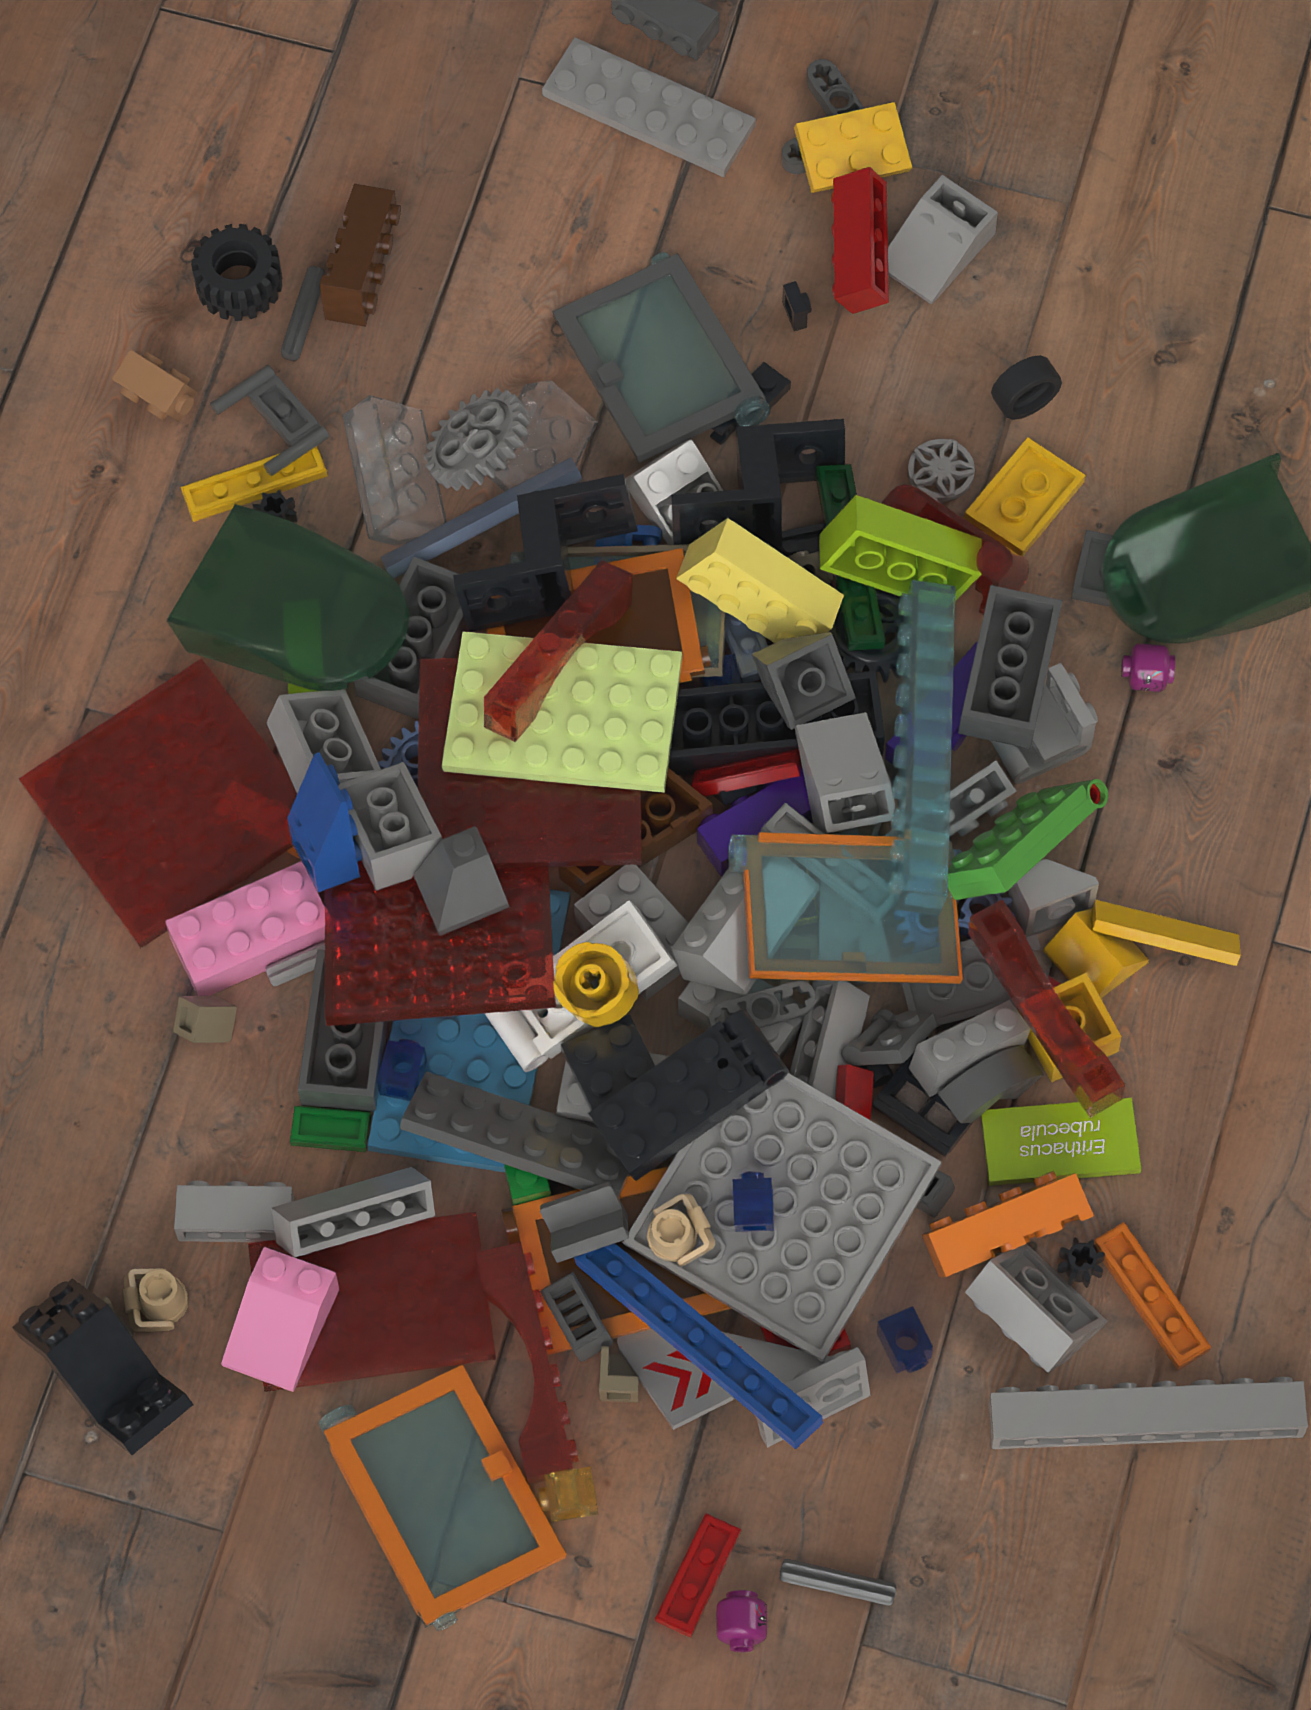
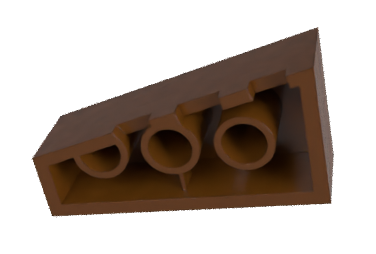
M360 184L353 185L343 214V226L346 229L338 228L335 237V253L329 254L327 260L328 273L327 275H322L319 283L325 320L366 327L369 314H375L378 295L375 293L377 284L382 285L385 277L386 266L382 264L385 255L391 254L393 246V234H390L392 225L398 226L401 215V205L396 204L395 190Z

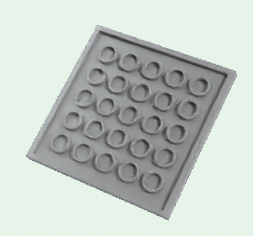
M788 1073L779 1083L762 1092L678 1151L630 1229L629 1239L624 1240L623 1244L823 1362L925 1194L942 1162ZM679 1194H691L698 1206H701L711 1226L710 1231L715 1239V1246L712 1250L692 1262L679 1267L677 1261H664L655 1256L649 1247L647 1232L648 1226L653 1218H655L654 1209ZM683 1202L672 1208L688 1215ZM697 1234V1244L694 1250L703 1245L699 1234Z

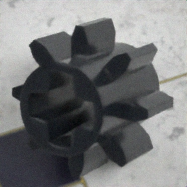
M281 490L270 494L263 492L261 503L253 504L254 515L257 516L255 519L257 529L265 527L271 537L274 533L284 532L288 534L290 522L298 521L297 512L294 511V498L285 499L281 494Z
M1075 1237L1073 1238L1070 1250L1064 1247L1060 1248L1059 1256L1066 1261L1058 1264L1057 1271L1058 1273L1066 1272L1069 1277L1068 1285L1071 1286L1074 1282H1083V1285L1087 1288L1089 1287L1092 1275L1098 1278L1102 1277L1104 1270L1096 1264L1104 1261L1105 1253H1096L1093 1248L1094 1240H1090L1088 1244L1079 1243V1240ZM1081 1258L1086 1259L1087 1263H1084L1081 1267L1075 1265V1262H1079Z

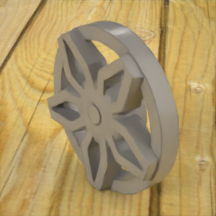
M935 439L927 441L916 447L910 457L908 464L909 481L914 490L926 499L937 502L955 500L969 490L974 480L975 465L973 458L968 450L956 440ZM940 448L939 456H937L935 451L932 449ZM948 449L952 450L950 457L944 456ZM957 453L960 454L965 461H955L957 459ZM922 454H925L931 457L932 459L930 461L926 460ZM916 460H918L923 468L914 474V465ZM956 468H963L967 470L956 471ZM927 474L928 478L919 480L923 475ZM967 478L965 483L955 490V479ZM935 484L940 493L930 491L924 488V486ZM950 484V492L947 491L944 485Z

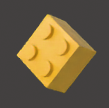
M1087 972L1019 1003L1018 1012L1031 1028L1027 1038L1051 1083L1119 1052L1122 1036Z

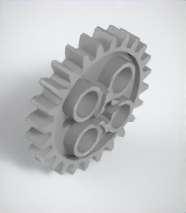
M496 388L492 394L488 390H484L480 398L473 394L468 404L461 401L458 411L449 410L450 418L447 421L440 420L438 422L442 428L439 431L432 432L431 435L435 440L426 444L430 452L424 455V458L428 461L425 466L430 471V474L439 484H443L446 489L452 486L456 491L462 485L466 489H470L474 481L482 485L486 475L494 478L495 469L498 467L505 469L506 464L504 461L507 458H515L516 455L513 450L524 445L520 438L528 435L529 432L525 427L530 424V420L526 417L529 412L524 407L525 405L515 394L512 395L508 390L502 393L499 388Z

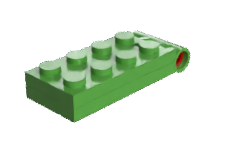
M1092 779L1048 787L1039 790L1038 793L1031 792L1020 797L1016 801L1017 806L1012 811L998 817L995 820L996 825L990 831L977 836L973 840L974 845L968 851L956 855L951 860L952 865L941 874L954 900L1007 892L1093 811L1105 806L1108 800V790L1103 781Z

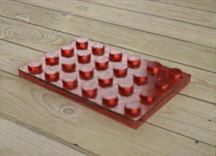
M476 1212L426 1218L412 1224H406L341 1245L315 1251L308 1255L295 1257L336 1272L339 1286L338 1294L296 1388L496 1360ZM276 1239L248 1243L251 1274L264 1247L293 1257L276 1243ZM263 1381L265 1392L284 1389Z

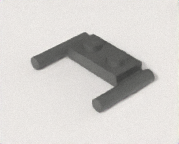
M266 365L210 403L213 411L219 415L248 396L250 403L287 443L289 448L264 464V468L270 476L275 475L330 437L327 430L319 424L281 379L276 376L269 365Z

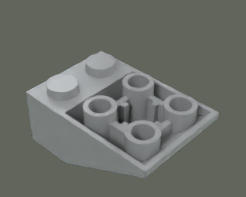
M941 175L921 197L889 245L888 275L932 305L995 235L998 212L944 175Z
M866 712L795 726L811 815L815 827L825 834L898 819L891 782Z

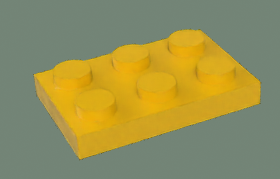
M895 102L801 122L794 126L811 193L833 189V178L867 167H871L881 178L909 172L912 169Z
M1027 437L965 511L964 519L1020 557H1023L1083 485L1086 475Z

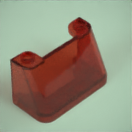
M903 484L895 487L881 502V504L982 539V548L979 550L976 558V566L982 576L975 584V590L982 594V602L979 607L981 614L984 615L990 585L1019 591L1027 581L1029 563L1021 553L937 497L912 485Z

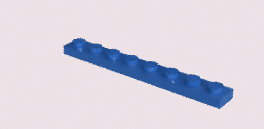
M614 1243L574 1257L576 1265L794 1449H797L823 1424V1418L820 1413L617 1244Z

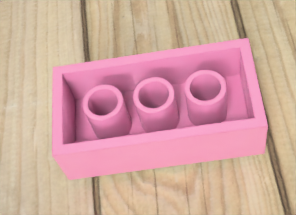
M302 861L165 921L171 942L197 996L215 994L266 971L268 965L335 937L332 921Z

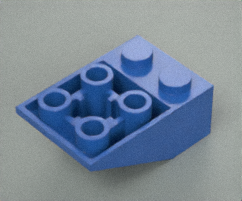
M320 752L313 755L287 817L292 844L318 892L359 878L357 862L362 860L359 846L356 840L353 839L354 836L358 835L357 828L351 814L348 812L353 810L350 795L346 789L340 790L338 787L340 782L332 764L326 765Z

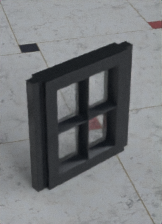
M913 1052L877 1095V1098L872 1103V1107L946 1158L973 1123H960L938 1093L929 1097L909 1069L914 1055Z

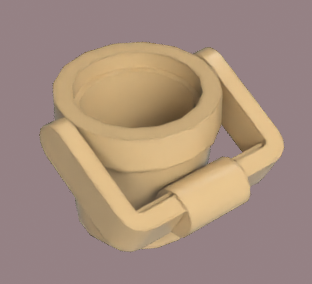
M679 1194L653 1210L655 1218H653L648 1226L647 1239L649 1247L655 1256L664 1261H677L679 1267L714 1248L715 1239L710 1231L711 1226L693 1195ZM683 1202L688 1215L672 1208ZM697 1234H699L703 1245L694 1250L697 1244Z
M163 1268L132 1269L125 1275L123 1298L125 1312L129 1316L131 1329L136 1332L173 1330L174 1323L184 1316L188 1308L189 1296L184 1284ZM135 1279H142L139 1284V1292L138 1288L136 1287ZM140 1311L148 1321H141Z

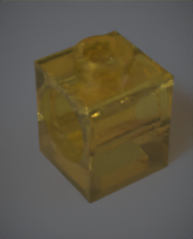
M591 1466L544 1474L545 1487L538 1488L542 1512L550 1510L551 1522L598 1514Z

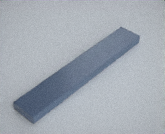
M570 457L381 556L382 562L390 578L395 579L406 573L413 557L429 561L519 514L517 495L576 484L582 481L581 479L583 478Z

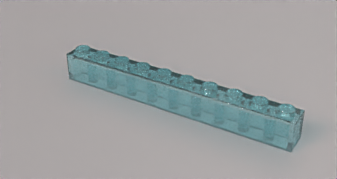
M912 580L908 593H902L899 602V615H904V623L900 624L898 632V645H903V653L899 654L897 662V675L902 676V684L899 683L897 688L896 705L901 706V714L897 715L894 733L895 736L900 737V745L896 746L893 761L894 767L899 768V776L895 777L892 797L898 799V808L894 809L891 829L897 831V840H893L890 853V861L896 862V872L893 871L891 874L889 893L895 895L894 910L939 916L948 893L955 586Z

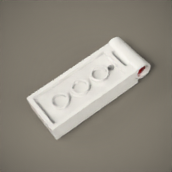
M630 900L484 1007V1014L524 1072L538 1068L548 1057L552 1059L561 1052L560 1044L583 1035L594 1028V1026L578 1020L558 1001L554 992L555 968L558 960L568 949L585 942L611 946L633 968L637 978L639 994L678 966L639 909ZM597 978L591 982L594 986L593 989L600 985ZM548 1011L547 1016L543 1018V1014Z

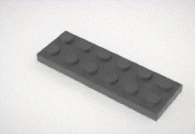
M427 1071L401 1119L400 1129L580 1190L611 1182L618 1197H620L630 1175L599 1129Z

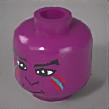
M1139 643L1131 648L1130 655H1123L1121 677H1128V683L1132 690L1162 692L1167 687V684H1173L1175 655H1170L1166 646Z
M737 1590L728 1592L726 1598L717 1604V1638L721 1642L730 1645L731 1651H753L754 1645L763 1642L767 1638V1604L758 1598L757 1593L752 1591Z

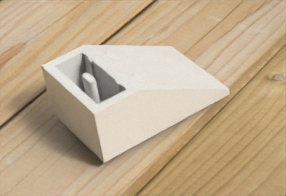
M692 439L676 445L625 478L628 490L638 507L653 526H657L662 530V537L669 545H673L671 495L723 491ZM706 520L702 524H712L716 521Z

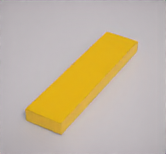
M317 446L273 476L267 473L264 464L278 454L182 486V495L192 521L195 522L263 499V492L266 494L276 493L278 490L284 492L328 477Z
M1095 899L1092 908V930L1095 932L1237 966L1241 956L1238 934Z

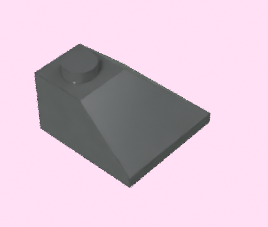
M830 632L782 639L752 654L764 688L791 730L796 725L804 724L856 698L835 640Z
M476 826L441 840L414 874L416 883L439 936L509 908L490 856Z

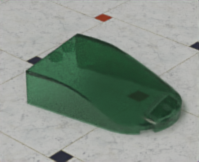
M1275 453L1148 506L1130 516L1119 526L1113 534L1104 555L1102 578L1107 600L1115 614L1126 626L1141 636L1158 642L1189 643L1251 629L1311 607V543L1278 479L1281 462L1279 453Z
M235 504L166 621L189 653L306 689L335 691L348 688L347 683L367 676L368 679L373 677L394 658L408 630L409 609L399 585L384 569L300 525Z

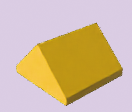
M1092 908L1074 913L1043 950L1068 980L1087 972L1100 998L1104 997L1149 963V959L1133 941L1093 931Z

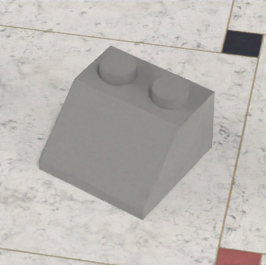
M1043 859L1008 890L1007 898H1012L1013 900L1010 909L1015 913V919L1023 936L1026 937L1065 924L1074 913L1093 908L1099 883L1094 876L1054 861Z

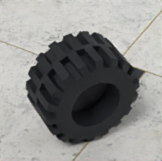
M232 224L225 225V230L219 231L216 228L211 231L210 238L204 236L200 240L201 247H195L191 266L199 300L203 306L207 305L210 313L214 315L219 312L222 319L228 320L229 316H234L235 321H242V316L249 315L250 319L256 318V312L261 311L265 313L270 309L269 302L276 303L278 292L282 290L283 278L276 245H272V239L267 234L262 236L261 230L256 227L248 230L246 224H239V228H233ZM242 265L254 269L252 273L241 279H227L220 276L225 270L233 266Z

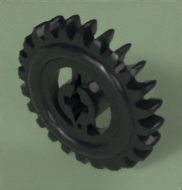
M875 588L879 611L882 612L880 617L884 637L886 634L896 632V637L889 644L884 645L883 649L848 651L840 608L832 630L828 632L833 635L846 671L849 668H854V673L876 671L881 674L883 682L886 683L890 670L893 671L897 679H900L903 667L908 672H912L915 662L919 663L922 661L923 652L928 648L927 638L930 630L925 626L928 620L924 614H919L921 606L918 603L910 604L911 600Z

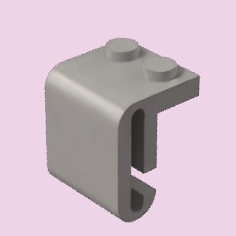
M1062 663L1048 668L1031 749L991 741L1016 784L1028 781L1084 755L1092 747L1095 726L1098 722L1097 714L1089 702L1085 703L1079 694L1080 686L1075 675L1072 672L1067 673Z

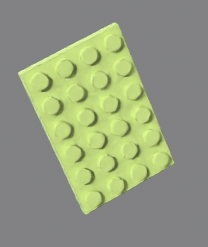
M462 632L442 761L443 772L665 793L683 659L682 652Z

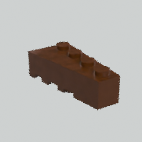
M668 768L665 793L627 789L558 860L559 879L583 898L631 860L640 868L697 832L700 823L706 817L713 814V803Z

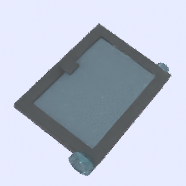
M661 252L652 258L651 266L552 311L554 319L638 462L646 460L733 418L737 420L740 426H752L761 424L770 414L771 408L763 392L678 253L670 257L667 252Z

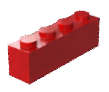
M867 167L833 178V193L831 195V203L834 208V223L831 226L834 237L832 264L835 274L832 292L835 300L852 314L889 303L887 182L871 167Z

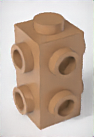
M130 350L112 380L123 386L119 393L136 404L140 399L145 400L149 403L146 410L163 421L167 416H170L179 422L192 409L194 398L198 393L187 385L191 379L174 368L171 369L170 373H167L160 368L164 362L147 351L141 356Z

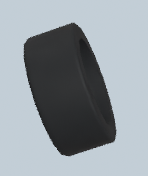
M1041 355L1031 356L1017 362L1001 374L993 384L991 394L1006 418L1012 420L1022 419L1039 411L1053 400L1060 391L1062 380L1047 357Z

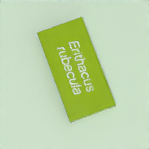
M1132 1098L987 1109L980 1116L989 1186L1034 1182L1033 1179L1052 1171L1055 1172L1057 1177L1076 1173L1078 1179L1141 1173Z

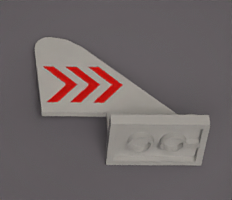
M653 1329L618 1337L617 1344L621 1355H623L635 1375L639 1377V1381L673 1430L735 1399ZM722 1332L820 1413L823 1419L871 1396L866 1361L858 1347L848 1352H838L832 1357L827 1356L822 1362L800 1349ZM757 1418L760 1436L767 1448L784 1440Z

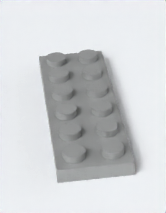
M578 38L573 39L542 88V95L550 100L721 177H725L756 126L755 117Z

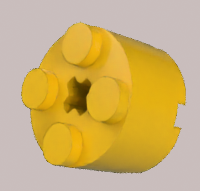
M590 942L580 943L568 949L558 960L555 968V981H553L555 995L565 1009L586 1024L594 1027L612 1024L624 1017L638 998L639 989L633 968L611 946ZM597 978L600 985L593 989L594 986L591 982Z

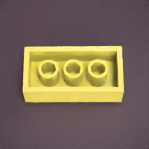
M729 518L689 544L676 577L677 580L687 585L691 591L702 595L716 604L720 610L731 614L746 624L749 629L760 633L773 643L786 638L827 633L832 630L844 597L842 593Z

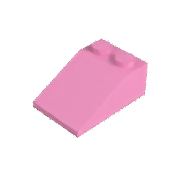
M264 1247L249 1278L222 1359V1366L294 1392L338 1294L339 1286L336 1272Z

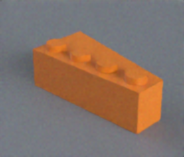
M1052 1171L1033 1179L1035 1186L1023 1192L1020 1186H1016L998 1194L1001 1201L987 1206L984 1200L965 1208L966 1216L952 1221L949 1215L929 1223L931 1231L922 1234V1237L938 1276H950L995 1257V1254L998 1252L1004 1253L1030 1242L1031 1238H1039L1062 1230L1066 1223L1075 1220L1084 1221L1093 1217V1212L1077 1174L1073 1173L1057 1177L1055 1172Z

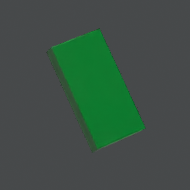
M294 1106L290 1144L291 1146L366 1152L370 1112Z

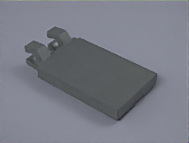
M1005 931L960 942L963 980L960 984L901 982L908 1010L916 1011L917 1013H933L937 1026L975 1017L1008 1000L1014 1006H1018L1023 1000L1028 999V991L1050 986L1047 971L1022 976L1017 955L1041 950L1037 934L1013 940L1012 934H1006ZM939 948L895 960L896 963L940 964Z

